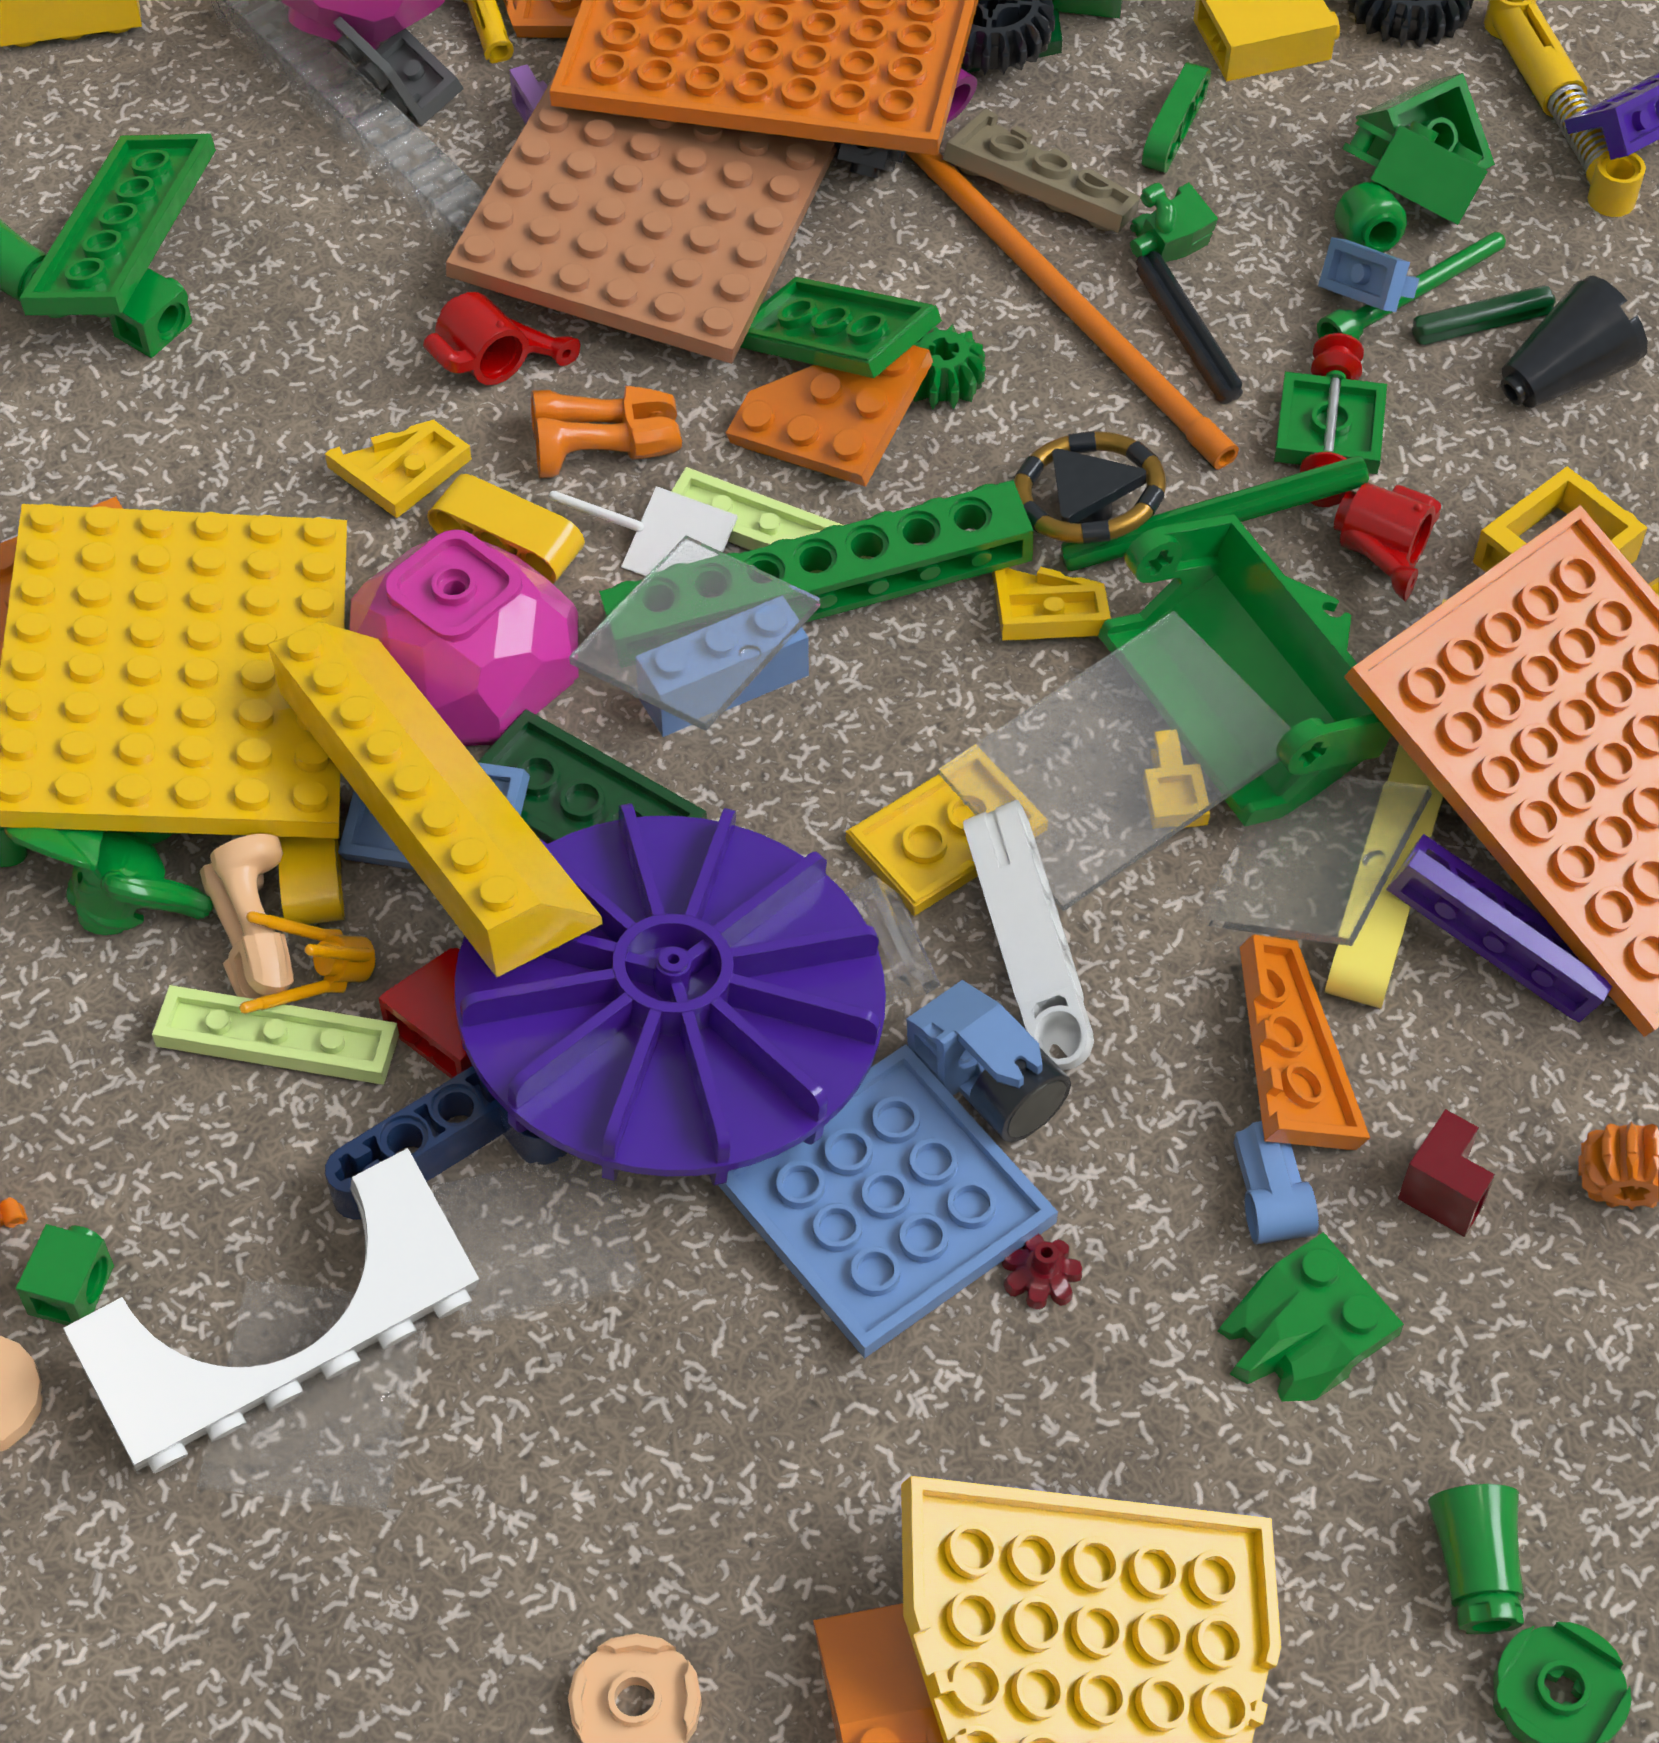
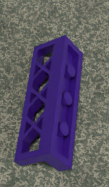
M1659 72L1564 120L1567 133L1572 134L1602 126L1611 160L1629 156L1659 139Z
M1425 834L1415 843L1386 889L1563 1014L1579 1023L1604 1002L1612 988L1604 977L1578 959L1543 916Z

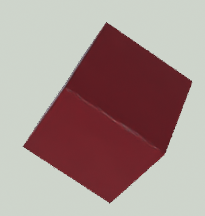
M1445 1109L1409 1163L1398 1200L1465 1237L1483 1209L1495 1174L1468 1159L1479 1127Z

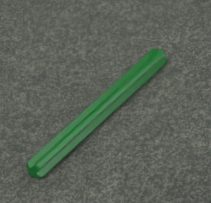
M1352 457L1153 515L1134 531L1110 541L1090 544L1063 542L1061 544V555L1068 571L1079 570L1125 556L1131 543L1148 530L1235 514L1240 522H1244L1360 488L1364 483H1368L1369 472L1362 457Z

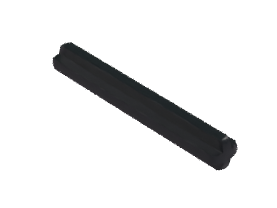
M1151 251L1146 256H1139L1136 260V265L1138 266L1137 274L1216 399L1223 404L1239 399L1243 394L1241 379L1160 253Z

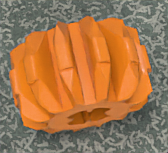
M1632 1121L1628 1125L1623 1126L1610 1123L1606 1125L1605 1130H1594L1588 1133L1587 1140L1581 1143V1155L1578 1156L1579 1176H1582V1188L1587 1190L1590 1199L1596 1202L1605 1201L1606 1205L1611 1208L1621 1205L1628 1206L1633 1210L1636 1206H1647L1650 1208L1657 1206L1659 1202V1130L1657 1125L1639 1126L1635 1125Z

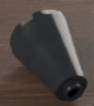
M1594 275L1587 276L1585 279L1573 284L1502 367L1503 379L1501 380V388L1506 397L1515 405L1523 404L1525 407L1534 408L1628 369L1644 358L1647 354L1648 340L1643 324L1638 315L1629 320L1620 306L1627 302L1622 293L1606 280Z

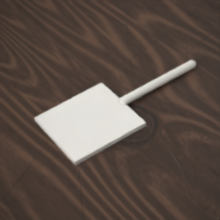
M657 486L641 522L557 491L549 493L551 501L636 531L621 568L648 578L665 574L670 569L676 567H691L718 559L722 556L738 518L736 514Z

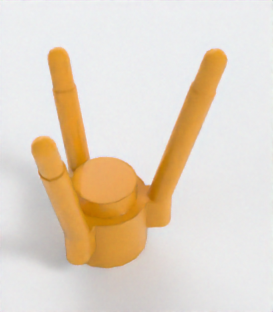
M250 911L246 915V919L250 923L320 941L317 945H306L304 951L307 955L313 956L315 970L318 974L324 976V979L243 1002L239 1006L241 1013L247 1014L324 993H344L348 982H364L372 975L376 960L375 950L372 942L367 937L343 935L340 929H323L255 911Z

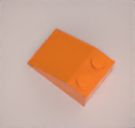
M903 1603L813 1620L837 1743H944L904 1620Z

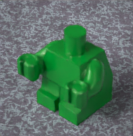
M1189 182L1177 189L1176 195L1172 200L1166 196L1165 190L1160 183H1154L1142 190L1140 196L1142 203L1146 207L1151 208L1155 206L1157 209L1151 214H1142L1131 222L1133 224L1130 225V230L1136 233L1137 238L1130 242V248L1137 258L1139 256H1146L1151 251H1156L1160 253L1165 262L1184 258L1209 244L1218 218Z

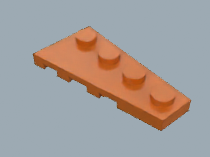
M1253 934L1239 948L1264 1141L1357 1150L1370 1139V1135L1298 941Z

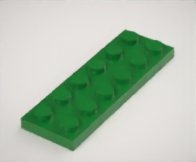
M211 133L121 135L19 299L25 316L47 315L50 318H61L67 315H95L105 318L121 315L216 151Z

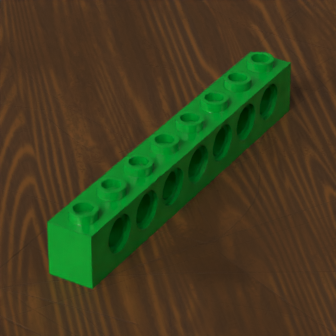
M1014 480L999 484H984L973 491L955 496L932 498L921 505L903 510L880 512L869 519L843 526L832 525L820 532L799 538L780 539L765 547L743 553H728L716 560L691 567H676L670 569L665 574L639 581H624L616 584L613 588L599 591L604 621L621 672L636 668V659L781 599L785 601L799 624L1033 561V528ZM966 529H975V531H966ZM914 543H925L923 545H914ZM862 556H866V557H867V556H871V557H874V558H871V559H862V558H860V557H862ZM814 570H821V571H823V572H820V573H810L811 571H814ZM763 584H770V585H771V586H768V587H758L759 585H763ZM711 598H719L716 601H706ZM659 612H668L667 614H664V615H659V616L654 615V614L659 613Z

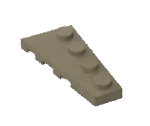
M987 108L982 110L946 144L943 160L957 165L962 172L973 176L986 177L1000 183L1005 190L1011 193L1026 194L1045 202V205L1054 211L1069 212L1086 219L1093 227L1099 230L1119 233L1136 215L1140 202L1139 196L1092 169H1085L1080 172L1073 169L1070 156L1056 148L1050 151H1042L1030 144L1032 134L1018 126L1011 128L1010 132L997 125L999 115Z

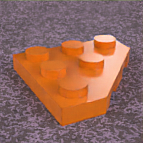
M913 345L875 378L812 365L753 389L747 393L726 431L729 442L757 453L866 487L933 363L930 350Z

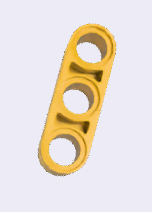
M460 474L427 514L429 524L437 534L454 529L469 532L481 541L516 555L547 578L552 584L558 580L582 550L585 543L583 534L578 527L563 516L469 474Z
M278 837L283 851L281 861L278 864L283 917L304 924L345 920L340 854L338 853L339 839Z

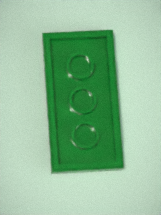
M795 277L761 304L740 348L875 378L942 320L936 305Z

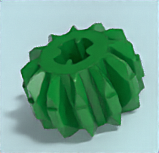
M954 324L947 330H939L935 326L914 344L915 346L930 350L933 363L913 400L917 402L929 398L932 410L939 404V401H946L954 410L959 399L972 402L976 389L982 388L986 373L985 352L983 351V344L976 343L973 339L972 331L958 334Z

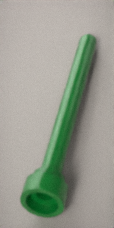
M1493 232L1415 276L1420 278L1415 297L1407 298L1401 296L1397 310L1501 251L1506 244L1504 235L1500 232ZM1368 304L1356 311L1335 310L1318 321V338L1320 339L1328 334L1343 333L1359 341L1363 334V329L1393 312L1381 310Z

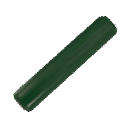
M1542 285L1419 315L1413 319L1412 334L1419 345H1427L1545 316L1554 308L1556 303L1555 295L1552 294L1549 286Z

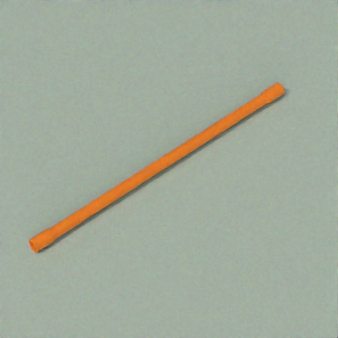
M906 151V154L1186 435L1188 442L1216 470L1227 466L1235 460L1239 452L1238 446L1211 419L1204 417L950 162L943 160V155L940 152L938 155Z

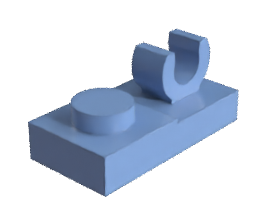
M1331 237L1318 286L1381 310L1396 312L1401 296L1407 298L1415 297L1420 278L1407 276L1410 265L1408 261L1346 239Z

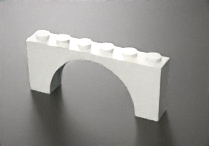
M408 1148L352 1177L350 1190L358 1205L365 1234L363 1275L350 1305L337 1323L318 1341L301 1352L280 1361L253 1367H226L200 1362L180 1354L155 1338L134 1316L123 1297L63 1328L136 1471L149 1465L152 1472L157 1473L172 1466L188 1455L184 1447L188 1443L205 1434H208L212 1442L217 1441L244 1426L246 1421L242 1414L265 1402L270 1411L292 1401L304 1392L300 1386L301 1382L320 1372H323L327 1380L334 1378L360 1362L357 1352L377 1341L380 1342L383 1349L389 1348L417 1331L413 1325L414 1321L435 1311L439 1319H442L460 1310L472 1301L468 1292L476 1288L479 1277Z

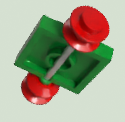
M1343 333L1325 335L1318 339L1313 346L1312 375L1285 371L1274 462L1301 465V473L1360 456L1364 459L1369 474L1378 475L1382 451L1387 384L1359 380L1362 375L1361 361L1364 357V348L1356 338ZM1346 492L1309 503L1318 507L1335 506L1340 504Z

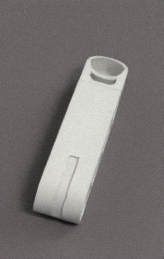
M1014 800L996 807L994 811L989 813L983 812L965 819L963 826L1026 1031L1062 1070L1073 1069L1085 1062L1091 1054L1094 1044L1093 1031L1084 1006L1081 984L1030 823L1020 802ZM1053 1044L1058 1045L1067 1055V1058L1057 1059L1051 1057L1049 1052Z

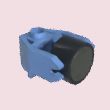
M963 980L906 1018L908 1047L952 1095L960 1092L1004 1141L1012 1143L1030 1136L1055 1115L1069 1095L1071 1088L1070 1078L1040 1048L1039 1043L999 1002Z

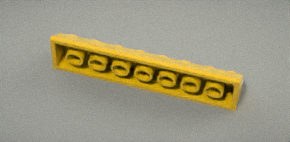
M317 622L268 644L280 694L496 977L602 925V917L379 639L323 622Z

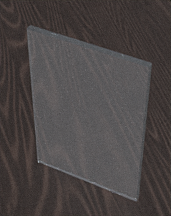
M1173 611L939 768V775L975 815L983 812L989 813L994 811L996 807L1014 800L1020 802L1030 823L1054 901L1065 911L1280 762L1275 750L1282 736L1291 728L1203 638Z

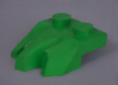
M1322 1232L1275 1263L1261 1276L1219 1327L1217 1332L1229 1340L1244 1338L1250 1343V1349L1230 1372L1231 1376L1246 1384H1250L1275 1372L1281 1379L1277 1390L1281 1402L1311 1401L1318 1399L1349 1378L1354 1366L1400 1336L1404 1323L1328 1236Z

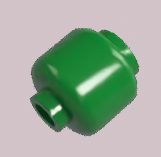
M1363 182L1351 187L1336 204L1334 213L1336 228L1346 240L1385 253L1398 244L1405 233L1407 219L1404 208L1388 188L1377 182Z

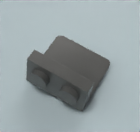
M341 16L333 22L341 34V37L336 41L338 46L354 64L361 63L356 68L357 73L373 91H376L378 88L386 91L382 97L400 117L408 113L420 126H423L464 89L457 77L407 29L390 37L375 50Z

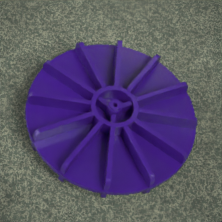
M632 803L619 805L618 820L596 824L572 832L549 844L540 839L601 915L602 925L499 977L494 975L464 935L455 972V1010L463 1048L477 1075L491 1095L508 1112V1123L517 1132L529 1130L554 1147L580 1159L601 1165L603 1179L615 1181L619 1170L635 1174L665 1177L709 1174L712 1184L719 1185L727 1183L728 1171L767 1160L802 1142L811 1145L823 1136L824 1126L844 1108L857 1092L869 1072L878 1050L885 1019L886 990L884 971L878 951L879 939L875 928L866 924L856 906L844 891L826 874L827 860L818 852H812L804 857L780 842L757 832L736 826L735 810L724 808L719 821L685 816L636 817Z

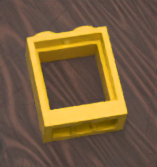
M1566 466L1481 530L1473 563L1486 573L1524 546L1526 542L1519 538V536L1556 508H1560L1566 514H1569L1581 505L1630 564L1638 558L1648 527L1641 523L1631 512L1624 510L1599 491L1593 483L1585 480Z

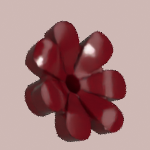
M1038 1233L1025 1242L1023 1250L1017 1249L1002 1261V1266L1006 1270L1013 1271L1004 1280V1288L1010 1296L1014 1297L1028 1291L1026 1303L1033 1309H1043L1046 1306L1048 1295L1051 1296L1056 1304L1063 1306L1068 1304L1073 1298L1072 1288L1068 1282H1078L1081 1280L1082 1265L1076 1259H1067L1069 1256V1246L1067 1243L1059 1239L1052 1243L1044 1241L1043 1237Z

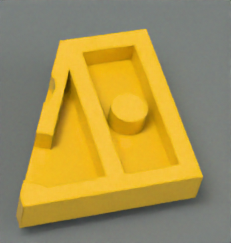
M434 419L410 426L402 432H388L371 437L372 446L343 455L339 446L325 453L327 467L395 518L400 517L472 460L470 445Z
M1041 566L1037 571V576L1013 570L1009 567L992 572L1002 641L1098 636L1103 623L1107 619H1111L1104 583L1082 577H1068L1059 571Z

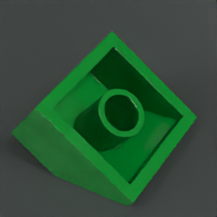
M1464 73L1430 80L1356 116V119L1359 117L1392 135L1398 124L1409 128L1414 120L1439 133L1435 140L1436 144L1452 151L1456 143L1483 156L1478 166L1487 169L1495 165ZM1376 136L1368 153L1380 159L1388 141Z

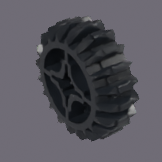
M978 0L962 61L966 72L975 67L982 69L984 75L989 69H998L1004 75L1008 67L1012 66L1022 70L1026 61L1037 62L1039 54L1047 51L1055 27L1052 0Z
M1474 0L1347 1L1349 4L1348 11L1355 15V24H1365L1368 35L1379 31L1381 32L1382 42L1393 37L1399 40L1402 47L1407 40H1414L1415 44L1420 48L1426 39L1438 45L1443 36L1453 38L1455 31L1458 28H1463L1465 21L1468 19Z

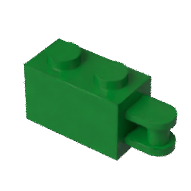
M1358 117L1355 124L1359 127L1350 144L1345 142L1341 149L1375 166L1370 175L1371 180L1458 225L1488 172L1486 169L1478 166L1483 156L1456 143L1452 151L1436 144L1435 140L1439 133L1414 120L1409 128L1398 124L1392 135ZM1376 136L1388 141L1380 159L1367 153Z

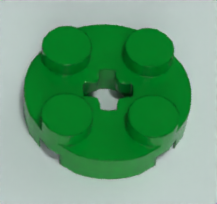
M1556 1622L1554 1627L1542 1626L1534 1629L1535 1626L1519 1632L1504 1649L1493 1677V1708L1497 1716L1504 1721L1511 1734L1521 1743H1610L1625 1723L1632 1701L1631 1688L1629 1686L1627 1689L1626 1678L1621 1670L1623 1662L1614 1647L1598 1633L1572 1622ZM1562 1676L1569 1678L1574 1683L1571 1693L1579 1701L1574 1704L1568 1701L1562 1704L1554 1701L1550 1697L1551 1691L1544 1684L1545 1679L1556 1683Z

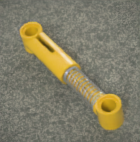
M1489 0L1484 18L1485 29L1492 36L1502 40L1546 115L1555 119L1578 160L1581 162L1586 171V178L1590 183L1587 197L1589 205L1596 212L1609 217H1622L1629 214L1635 208L1644 178L1646 166L1643 159L1636 153H1632L1629 156L1611 160L1602 126L1577 133H1567L1564 120L1592 106L1589 99H1587V86L1537 6L1536 0Z

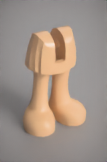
M271 834L247 835L219 846L210 854L211 864L204 865L200 870L205 893L211 898L216 913L232 945L228 959L224 961L223 966L236 995L251 999L288 990L294 982L285 934L275 932L274 929L250 923L246 919V915L250 911L265 914L258 894L264 886L263 874L276 867L283 855L279 838Z

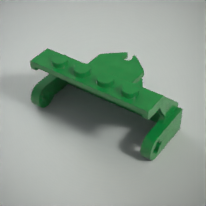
M1235 514L1157 527L1141 534L1131 543L1126 551L1124 560L1126 566L1137 580L1142 583L1173 580L1140 613L1107 619L1103 623L1098 637L1172 732H1177L1179 742L1195 763L1200 766L1202 772L1245 827L1288 817L1362 761L1380 757L1392 734L1344 678L1348 671L1358 663L1347 651L1351 615L1344 612L1340 617H1333L1324 611L1334 612L1339 603L1338 599L1285 576Z

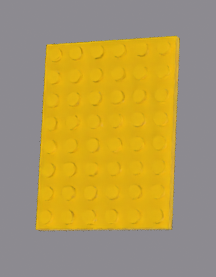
M22 504L0 663V827L218 835L271 834L278 837L339 839L341 772L280 694L268 644L317 622H323L344 629L347 520L322 517L300 518L272 515L220 514L216 512H179L160 509L138 510L109 507L58 506L53 504Z

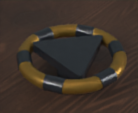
M1088 431L1068 434L1038 448L1025 459L1015 474L1014 483L1034 531L1058 541L1090 544L1110 541L1126 535L1151 518L1164 499L1166 476L1158 456L1140 441L1111 432ZM1096 451L1112 452L1127 457L1137 467L1081 453ZM1052 462L1054 463L1062 521L1050 517L1032 498V486L1043 469ZM1147 483L1146 488L1133 508L1118 517L1110 519L1112 517V502Z

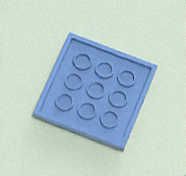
M906 1044L870 1068L857 1092L844 1108L824 1126L823 1136L815 1143L810 1145L802 1142L767 1160L728 1171L727 1183L718 1185L864 1359L1001 1263L1005 1257L1022 1248L1026 1241L1038 1233L1042 1234L1056 1224L1058 1211Z

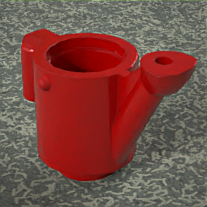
M467 292L454 297L444 305L436 322L435 333L429 334L424 339L423 347L444 369L452 373L468 371L482 384L497 385L508 380L519 370L528 353L535 352L552 356L560 366H567L577 360L581 344L577 338L570 336L554 338L508 318L485 295L479 292Z
M1366 482L1357 492L1352 490L1346 492L1336 512L1334 530L1341 532V546L1368 557L1391 578L1394 592L1406 602L1413 591L1418 577V569L1414 567L1426 547L1434 524L1439 519L1441 503L1432 496L1402 485H1396L1390 491Z

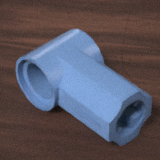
M1262 1121L1253 1122L1244 1130L1236 1132L1234 1146L1247 1190L1244 1200L1245 1214L1254 1244L1316 1236L1319 1221L1315 1195L1309 1182L1301 1181L1291 1144L1265 1142Z

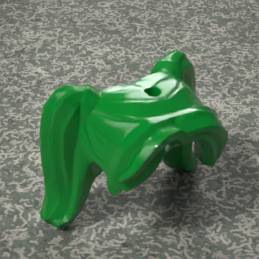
M105 831L96 871L93 872L85 868L73 866L65 896L67 901L76 907L78 922L85 930L98 935H114L122 933L124 930L135 928L144 922V915L134 913L139 908L176 912L198 920L204 919L213 909V903L209 896L202 893L198 888L164 879V864L152 845L168 839L173 833Z

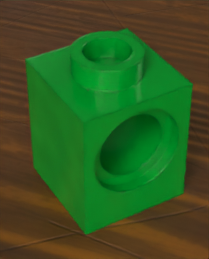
M150 268L146 270L121 315L109 317L114 337L150 358H153L192 323L188 306V295L183 286L171 277L165 278Z
M46 1224L15 1289L28 1315L68 1326L94 1312L114 1268V1264L104 1239L96 1232L77 1225L69 1226L67 1230Z

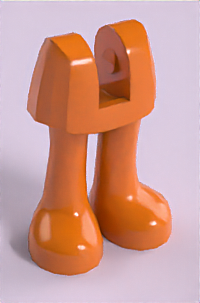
M625 386L624 398L609 400L563 395L551 390L531 391V421L533 438L536 440L539 479L553 478L559 475L566 455L579 450L627 452L632 460L659 457L679 451L682 447V437L679 425L675 422L677 409L674 396L666 392L635 386ZM588 422H602L615 424H593Z

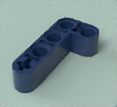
M471 1066L338 1148L329 1156L325 1164V1176L336 1211L343 1217L358 1220L362 1218L356 1200L350 1190L352 1177L390 1158L405 1147L418 1148L411 1155L426 1182L502 1134L522 1159L528 1164L538 1167L551 1166L558 1163L566 1156L567 1152L554 1147L529 1130L517 1132L508 1123V1112L491 1095L477 1075L474 1067ZM464 1115L469 1117L460 1123L447 1122L455 1116Z

